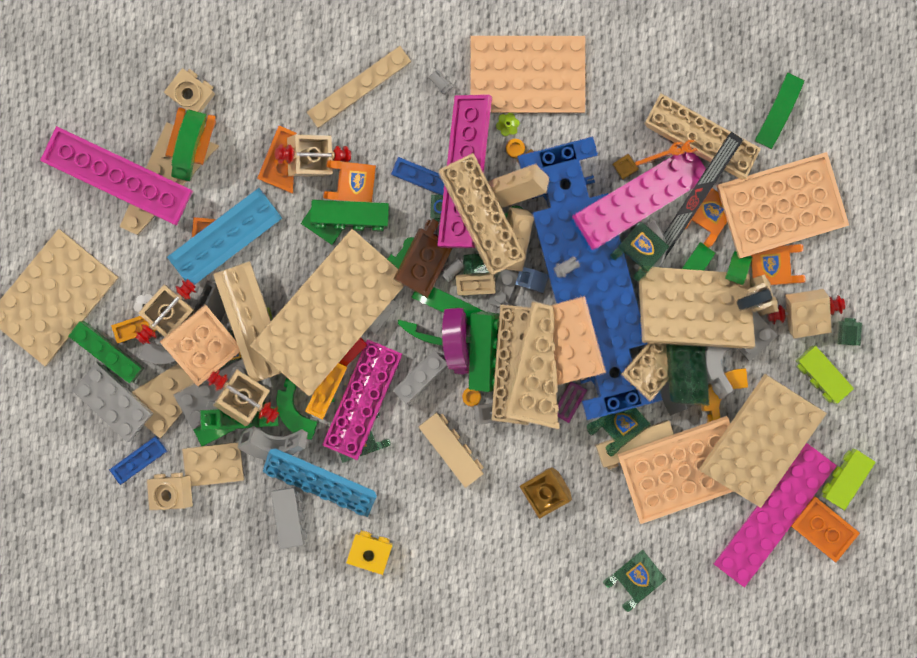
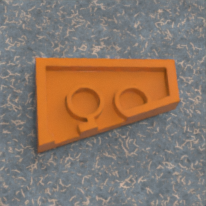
M278 126L257 179L293 194L294 176H288V163L286 160L282 164L276 160L275 150L280 144H283L284 148H286L287 138L297 133Z

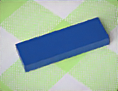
M397 158L391 175L443 196L444 183L439 173L403 158Z
M155 436L109 469L117 482L122 485L165 454L167 450L158 437Z

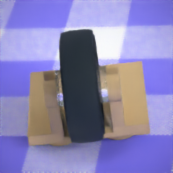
M765 274L750 279L751 288L745 290L746 297L737 300L740 310L751 307L752 311H758L760 316L779 311L777 307L778 302L771 292V285Z

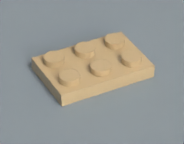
M239 442L182 449L185 476H190L191 487L244 481L241 450L238 449Z

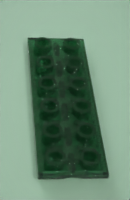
M666 344L671 402L708 406L709 392L705 346Z

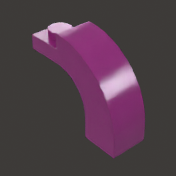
M463 308L444 309L442 342L448 369H453L455 374H469V354L466 345L468 318Z

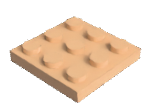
M207 305L200 308L160 341L197 386L207 380L212 371L216 372L240 352L235 339Z

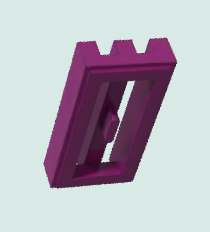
M572 381L569 382L558 402L559 411L571 387H575L561 414L557 412V417L567 423H570L587 392V389ZM578 390H581L582 392L567 418L564 417Z

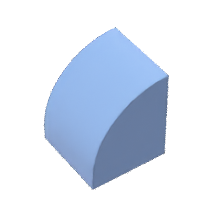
M523 267V271L518 273L515 285L544 293L549 275Z

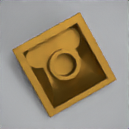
M553 467L546 469L519 486L539 519L572 500L570 489L560 473Z

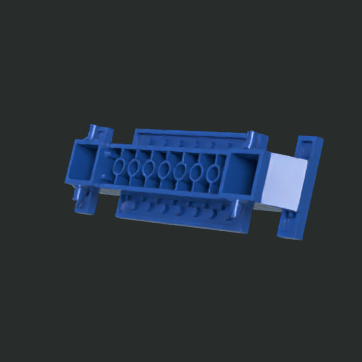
M593 136L517 157L520 169L536 164L549 177L547 193L532 197L534 199L543 196L547 202L548 209L533 212L532 214L555 302L559 304L585 296L606 371L603 374L587 377V379L580 381L581 384L592 381L599 396L582 401L587 420L662 401L660 391L649 401L621 375L632 362L629 349L648 343L642 342L641 316L620 236L618 234L592 250L572 217L608 195L606 193L589 198L586 185L595 183L593 175L584 177L581 169L580 160L598 156ZM567 180L570 183L569 189H562L560 181ZM574 256L576 258L575 261H578L580 267L567 273L564 278H558L553 268L556 267V264L560 265ZM612 367H617L619 370V375L616 378H612L609 374Z

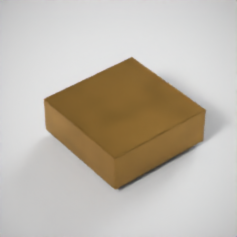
M629 154L612 164L622 180L639 170Z

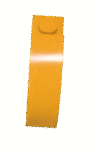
M746 368L732 369L724 372L733 389L748 388ZM709 383L704 392L701 405L702 411H709L710 413L707 414V423L720 418L719 407L721 399L714 393L711 383Z

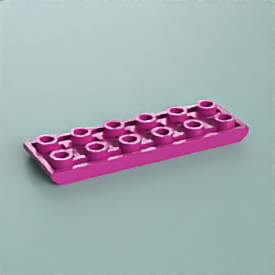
M368 339L366 341L368 345L362 350L322 444L355 460H358L402 358V353Z

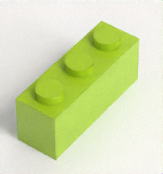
M811 346L795 360L798 363L797 369L803 375L807 374L811 378L809 382L816 389L820 388L823 391L822 396L828 403L838 404L854 390L853 386L817 346Z
M853 448L845 453L843 464L834 470L832 474L834 478L830 483H826L822 489L823 495L821 497L844 511L876 463Z

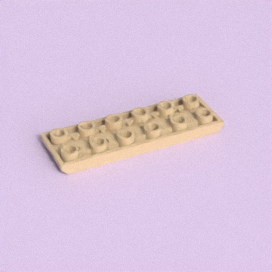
M660 93L644 123L647 128L674 143L682 142L679 145L681 147L686 141L695 140V142L690 143V148H697L698 150L692 153L708 162L712 161L730 134V131L662 93ZM744 139L724 170L739 179H746L761 148Z
M472 153L439 169L440 177L489 273L494 275L525 259L526 256L474 154Z
M249 261L213 274L249 378L258 382L281 374L279 370L250 346L271 322L251 262Z
M500 305L491 419L493 421L522 425L529 424V422L508 418L503 415L530 307Z
M648 343L621 375L651 401L696 346Z

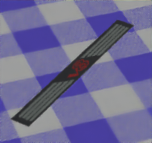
M730 132L664 232L666 240L665 258L744 139L735 133Z

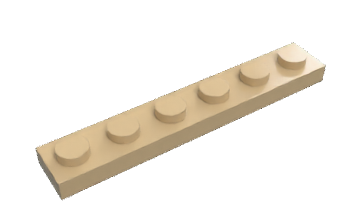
M401 46L397 47L307 111V114L317 128H320L411 63V60Z

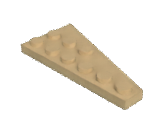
M166 122L146 169L184 186L187 181L171 177L172 158L165 156L174 126ZM212 142L209 143L204 163L219 148V145ZM194 163L192 176L200 168V164ZM129 204L119 227L138 235L155 215Z
M532 301L503 416L559 429L557 412L559 411L556 399L557 374L556 361H554L555 343H553V306Z
M179 364L174 365L131 392L154 413L144 425L159 438L163 437L183 413L173 394L194 383Z

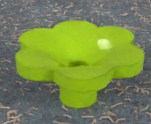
M513 113L501 114L498 117L499 122L496 123L497 130L501 131L503 136L515 135L517 127L520 125L519 120L515 118Z

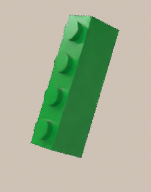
M312 200L311 225H314L316 229H326V226H334L336 230H345V227H353V230L356 231L372 228V231L383 232L384 229L388 228L389 203Z
M484 311L471 313L468 390L494 391L500 313Z
M79 321L68 335L69 338L129 384L134 383L144 370L142 365L85 321Z

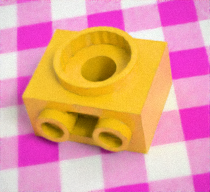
M361 530L360 533L356 532L346 564L383 575L393 543H390V539L386 537H371L372 533ZM365 551H372L374 558L367 560L364 557Z

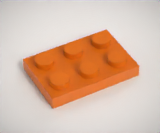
M815 496L791 525L793 529L835 563L860 534V532Z

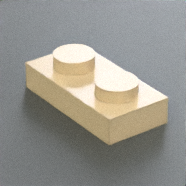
M495 274L457 275V294H495Z

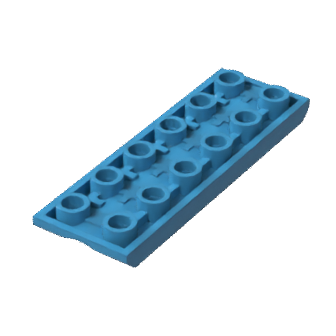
M258 188L167 256V258L185 281L188 279L195 285L280 221L282 217L261 189Z
M271 449L268 452L263 473H266L269 477L280 479L288 485H294L301 488L304 492L317 495L323 500L331 501L339 507L354 511L358 515L369 516L377 497L375 491L278 449Z

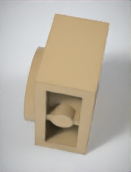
M183 68L164 91L167 96L184 109L200 113L215 95L212 91L213 86L205 80L201 83L196 79L198 75L191 69L186 71ZM188 90H192V98L185 99V92Z
M172 473L171 477H166L165 474H155L154 478L147 479L149 510L184 509L193 506L190 476H183V473Z

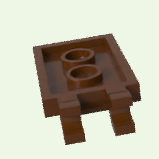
M434 219L427 220L425 229H418L394 277L395 281L427 298L453 249L438 246L439 236L434 234V231L438 227L439 222Z

